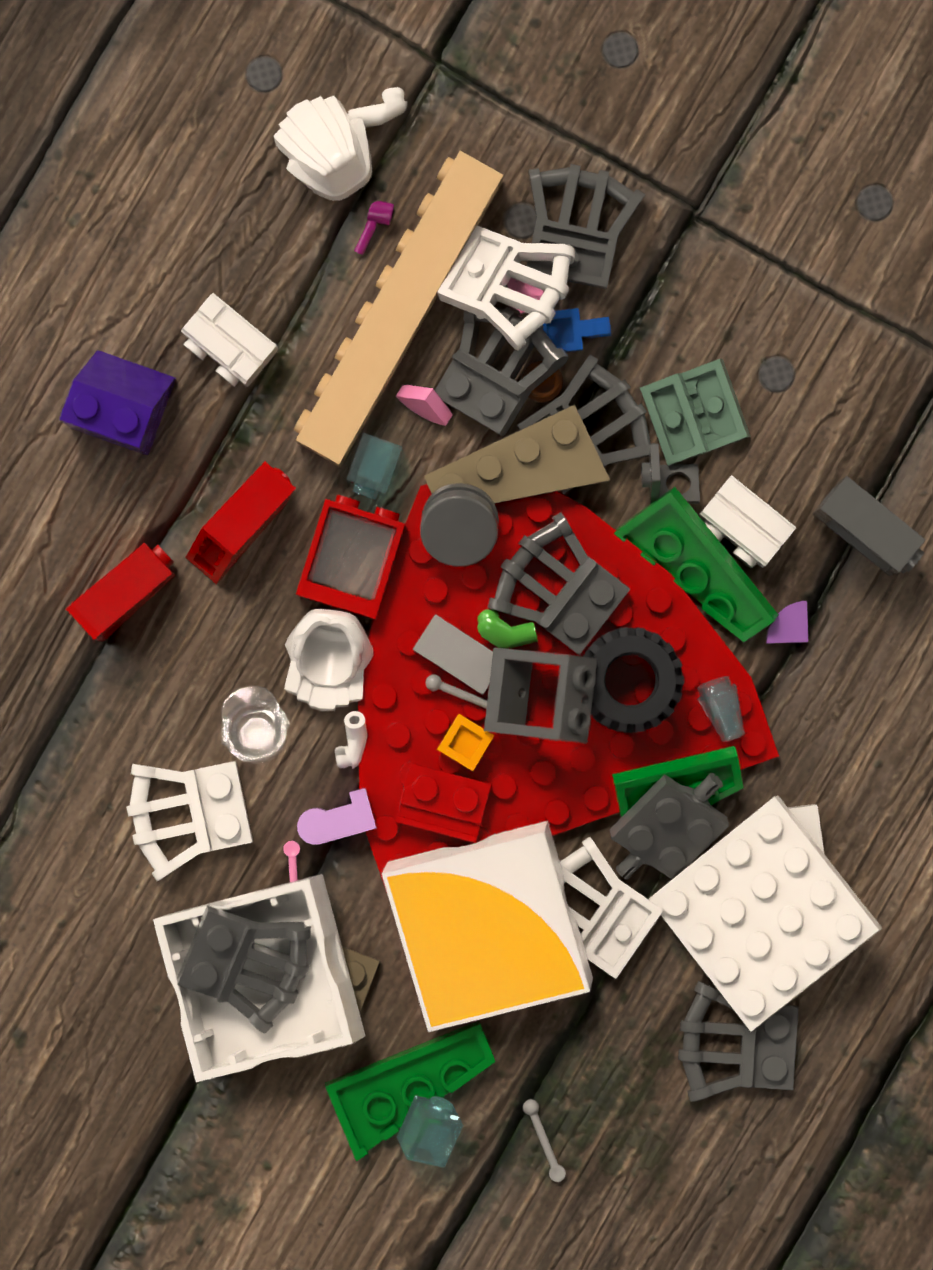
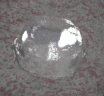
M249 686L232 692L224 700L221 709L222 744L227 746L231 754L242 762L259 764L274 759L285 745L288 727L290 726L289 720L280 708L274 695L264 687Z

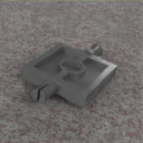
M709 773L694 789L680 785L664 774L610 828L611 839L630 852L616 866L618 874L621 877L624 875V879L628 880L642 864L656 868L671 879L685 870L729 827L727 816L712 807L708 801L723 786L720 778L714 776L713 773Z

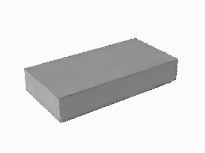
M435 614L413 650L483 695L490 683L493 651Z

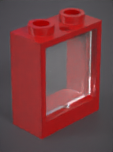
M336 495L335 502L325 499L296 595L376 620L406 524L398 521L399 513L376 507L373 514L358 509L360 501L345 496ZM313 581H316V582H319V583H322V584H326V585L335 587V588H337V590H336V589H333V588H330V587H326V586L317 584V583H314ZM345 591L371 598V600L346 593Z

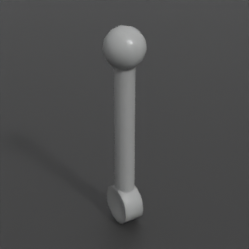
M433 674L426 679V687L431 691L439 689L485 709L487 708V700L442 682L438 675Z
M527 1100L523 1104V1111L530 1116L551 1167L549 1169V1176L551 1180L560 1182L565 1178V1169L557 1163L537 1113L539 1111V1104L535 1100Z

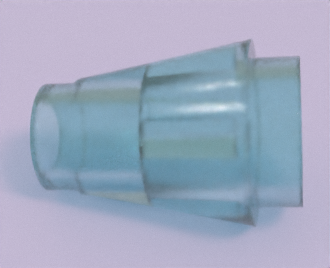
M729 676L719 677L698 687L700 697L697 700L720 735L721 741L733 740L745 734L737 685L731 684Z

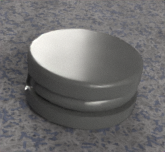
M455 483L439 488L427 499L422 510L420 536L425 549L433 558L450 566L463 567L480 562L488 556L496 544L499 524L496 505L486 492L473 485Z

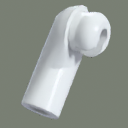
M399 87L388 88L382 93L384 103L350 109L348 116L350 119L362 118L365 128L379 126L403 114L408 102L404 101L405 93L403 89Z
M358 711L348 713L344 719L348 746H338L334 750L339 768L352 766L353 769L361 762L368 734L365 717Z

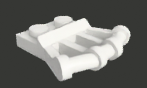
M476 226L437 294L440 301L473 313L478 319L486 318L504 335L509 344L518 351L526 345L525 339L544 323H551L556 314L554 307L558 300H563L569 292L567 285L569 265L575 259V249L567 244L521 243ZM520 261H552V274L550 276L522 265ZM510 278L544 290L540 300L506 288ZM498 301L529 315L514 327L494 306Z
M236 761L186 772L132 764L131 774L134 775L130 805L126 806L128 817H133L136 834L132 835L134 845L140 847L155 870L152 872V875L156 881L161 880L200 853L253 842ZM151 778L185 783L187 794L147 802ZM189 804L193 822L152 830L149 812ZM194 832L197 840L196 844L170 861L167 860L155 842L156 840Z
M588 837L582 841L584 846L561 860L560 865L564 875V884L567 882L600 905L590 920L571 907L569 909L578 926L583 929L580 935L587 959L616 979L659 918L663 909L619 880L592 838ZM594 860L612 888L607 896H604L575 876L573 872Z

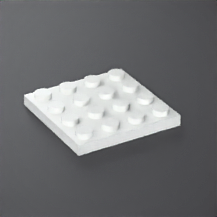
M779 796L769 800L649 898L651 902L663 909L661 913L663 919L750 1031L758 1028L883 929Z

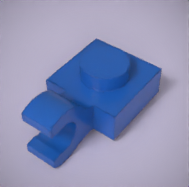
M579 308L557 310L551 323L543 324V330L557 349L563 348L566 353L584 351L582 338L611 336L609 317L580 320Z

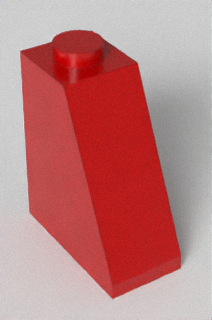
M264 461L201 528L185 558L217 584L288 503L296 490V487L291 484L289 477L282 470L272 468Z
M143 543L71 603L66 610L93 640L103 642L176 576L169 568L175 562L158 544L151 549L148 544Z

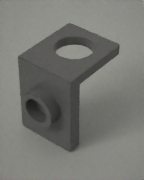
M650 444L649 462L641 463L642 488L649 487L650 504L669 491L666 482L673 475H683L690 481L691 486L689 490L683 493L682 496L689 504H699L698 464L660 465L659 444Z

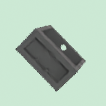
M848 476L837 482L812 513L889 576L899 572L903 574L906 571L910 572L925 553L920 549V546L926 539Z
M493 648L484 731L587 743L591 723L590 715L596 680L597 659ZM532 663L560 665L553 729L525 725Z

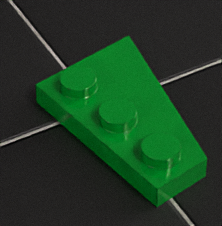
M735 746L612 774L620 816L622 817L664 774L678 784L694 789L709 773L718 776L723 786L708 799L711 805L743 789L739 758Z

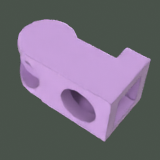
M366 788L349 792L351 804L330 810L311 808L305 811L299 817L297 823L300 837L306 843L316 845L376 829Z

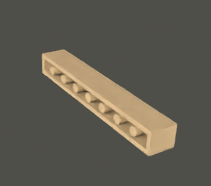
M459 151L455 160L450 157L446 159L437 176V179L442 181L434 196L427 193L416 215L422 217L414 232L409 229L405 231L396 248V251L401 253L394 268L386 265L375 285L381 290L374 303L366 301L355 320V323L360 325L353 340L346 337L335 355V359L340 361L332 376L325 373L314 392V395L318 396L319 400L312 412L305 409L294 427V431L299 433L296 438L298 444L341 468L436 301L440 286L503 183V174L462 151Z

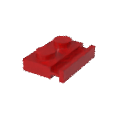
M410 763L395 822L476 843L491 784Z

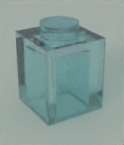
M363 433L346 479L348 483L354 485L352 492L372 500H376L378 494L387 496L403 452V447Z
M415 1095L397 1135V1139L407 1160L445 1168L463 1128V1124L453 1104L448 1100L438 1096H433L430 1099Z

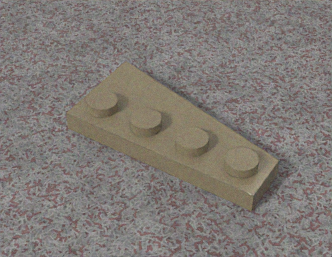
M575 405L424 476L432 494L443 486L464 483L480 488L491 497L494 503L518 500L610 481Z

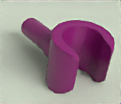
M375 201L370 205L365 229L354 249L355 252L361 255L364 254L375 232L377 223L390 226L394 209L392 203Z

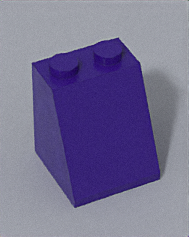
M97 350L74 378L59 420L71 429L148 456L176 378Z

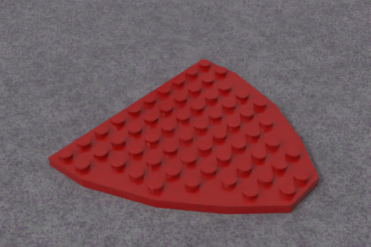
M427 484L420 486L405 522L406 526L377 619L372 621L368 639L373 648V657L364 669L363 697L361 701H358V712H361L365 717L368 734L361 762L359 763V789L366 788L376 823V829L365 832L383 884L382 872L389 861L443 847H462L474 844V842L395 822L410 763L491 784L476 840L477 843L490 835L548 821L553 836L619 813L612 774L732 746L736 748L740 770L779 757L755 685L749 673L686 592L674 582L675 578L657 562L653 566L640 555L643 552L628 539L623 542L613 534L616 530L595 513L558 491L495 503L499 524L494 548L480 562L469 566L456 567L446 565L433 558L422 543L420 536L422 510L432 493ZM562 512L587 556L629 587L630 590L580 655L576 654L536 622L498 612L499 618L511 627L530 622L534 623L538 642L509 649L583 657L589 647L608 632L625 627L643 628L662 636V639L670 643L675 649L674 652L680 658L683 666L681 667L684 676L682 697L674 708L675 711L668 718L661 722L660 725L642 732L615 731L598 723L590 715L591 723L587 743L490 732L494 737L472 771L437 749L458 714L484 729L486 709L439 689L431 691L426 687L425 682L428 676L435 674L441 678L442 682L485 700H488L489 686L482 695L414 651L413 648L435 614L491 651H493V648H498L481 637L477 629V618L482 611L489 609L487 608L489 599L495 597L503 570L500 566L506 558L512 559L521 547L518 543L524 535L528 537L552 523V517ZM563 536L542 547L543 550L573 573L580 566ZM535 557L523 570L555 596L558 595L567 583ZM516 581L510 603L544 613L549 604L519 581ZM634 655L622 656L609 666L605 677L606 688L611 697L617 702L624 705H637L645 701L653 692L655 674L650 664L643 658ZM532 663L525 725L553 729L560 665Z

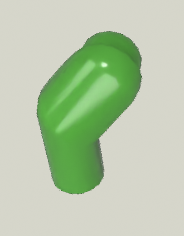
M486 609L478 615L477 629L481 637L498 648L509 649L538 642L533 622L511 627L501 620L498 612L493 609Z

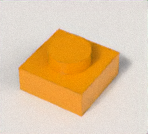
M458 714L437 750L473 771L494 735L484 731L482 727Z

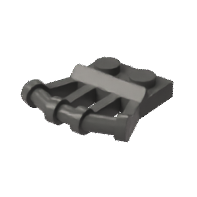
M571 164L570 167L542 172L539 171V168L529 169V180L537 219L532 243L567 244L575 249V259L569 265L567 281L607 289L617 238L646 194L638 189L635 192L609 176L608 171L599 170V173L580 170V165ZM566 184L559 221L548 220L543 188ZM577 186L595 190L587 228L569 224ZM605 193L625 205L608 232L597 230ZM528 261L527 267L551 276L553 262Z
M511 306L506 308L495 307L514 327L524 319L520 316V311ZM464 310L465 324L460 349L453 354V361L436 387L435 392L443 402L504 437L531 391L560 369L568 361L569 357L563 348L557 349L544 332V326L542 325L525 339L526 345L518 351L516 349L513 351L500 372L491 367L505 344L506 338L495 328L479 357H474L480 322H490L486 318L478 319L475 314ZM536 347L544 358L543 362L519 382L515 381L533 348Z
M591 354L560 397L517 425L518 429L522 430L569 408V403L588 377L607 391L578 410L582 421L613 400H615L624 415L590 437L603 466L606 467L610 464L649 456L651 440L645 418L646 409L642 403L637 405L628 391L631 388L625 379L623 381L598 365L597 362L599 360ZM630 424L634 448L602 454L597 448L599 444ZM571 489L563 490L561 492L564 495Z
M560 512L552 517V523L528 537L524 535L518 543L521 547L512 559H505L500 566L503 570L495 597L489 599L487 608L536 622L572 651L580 655L629 592L630 588L587 556L566 518ZM563 536L580 566L573 573L543 550L542 547ZM533 557L537 558L567 582L557 596L523 571ZM516 581H519L549 604L544 613L510 603Z
M207 905L177 977V985L217 998L218 1002H229L247 1017L257 1030L266 1034L273 1026L272 1021L288 1004L295 1003L299 993L296 987L300 978H305L309 970L306 960L307 940L311 937V926L305 927L304 922L258 923ZM287 938L290 940V955L255 944L254 940ZM250 958L284 970L285 973L282 980L278 981L243 969L246 959ZM237 983L273 995V997L259 1009L237 991L235 985Z
M698 981L694 989L697 992L685 1019L680 1022V1031L684 1032L683 1049H679L678 1060L682 1061L690 1086V1090L687 1091L690 1102L698 1101L736 1087L793 1090L799 1007L785 1005L753 1031H750L743 1021L742 1024L702 1021L712 1000L730 1008L732 1007L718 989ZM701 1033L741 1035L740 1053L700 1050ZM700 1062L739 1064V1074L706 1084Z

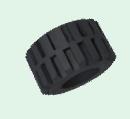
M638 627L619 628L598 638L583 656L597 659L596 680L591 707L592 717L609 729L635 733L654 728L675 711L674 708L677 703L680 702L682 686L684 685V676L681 669L683 666L671 644L663 640L662 636L657 633H652ZM626 655L641 657L650 664L654 671L655 686L653 692L640 704H621L611 697L606 688L605 677L607 670L612 662L619 657Z

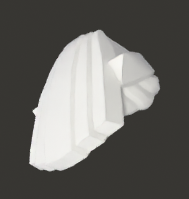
M320 96L312 101L307 99L296 104L286 113L287 117L279 124L280 129L274 135L275 144L290 159L286 169L315 194L332 201H340L355 193L369 181L372 175V160L362 118L350 119L342 103L334 96L326 99Z
M326 609L309 611L293 629L285 643L291 663L284 689L296 695L298 701L307 703L310 708L319 711H335L337 707H348L349 703L361 701L363 697L364 669L373 657L372 645L362 625L354 615L347 612Z

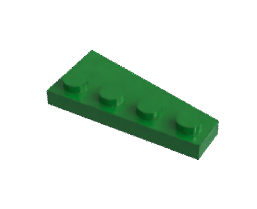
M676 487L670 489L615 529L616 532L613 534L623 542L628 539L643 552L640 555L653 566L657 562L670 572L675 578L674 582L703 605L702 610L741 641H747L777 619L779 614Z
M478 1020L325 1082V1088L357 1162L367 1155L368 1151L383 1140H388L399 1132V1128L416 1116L424 1114L438 1100L449 1092L453 1093L496 1061L481 1023Z

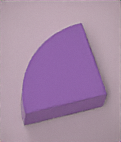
M807 601L796 602L782 609L778 613L777 619L768 627L766 634V644L808 642Z

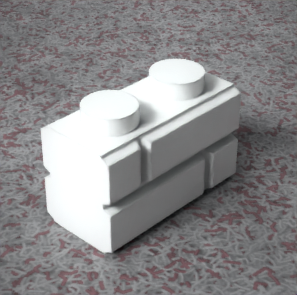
M214 293L206 299L181 330L183 335L188 338L183 345L201 360L207 355L220 364L216 372L234 387L239 381L248 387L279 350L275 343Z
M732 475L699 514V517L719 541L725 537L737 547L733 554L750 568H753L756 563L762 568L765 567L796 529L792 523Z

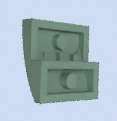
M717 359L640 388L668 466L751 437L723 359Z

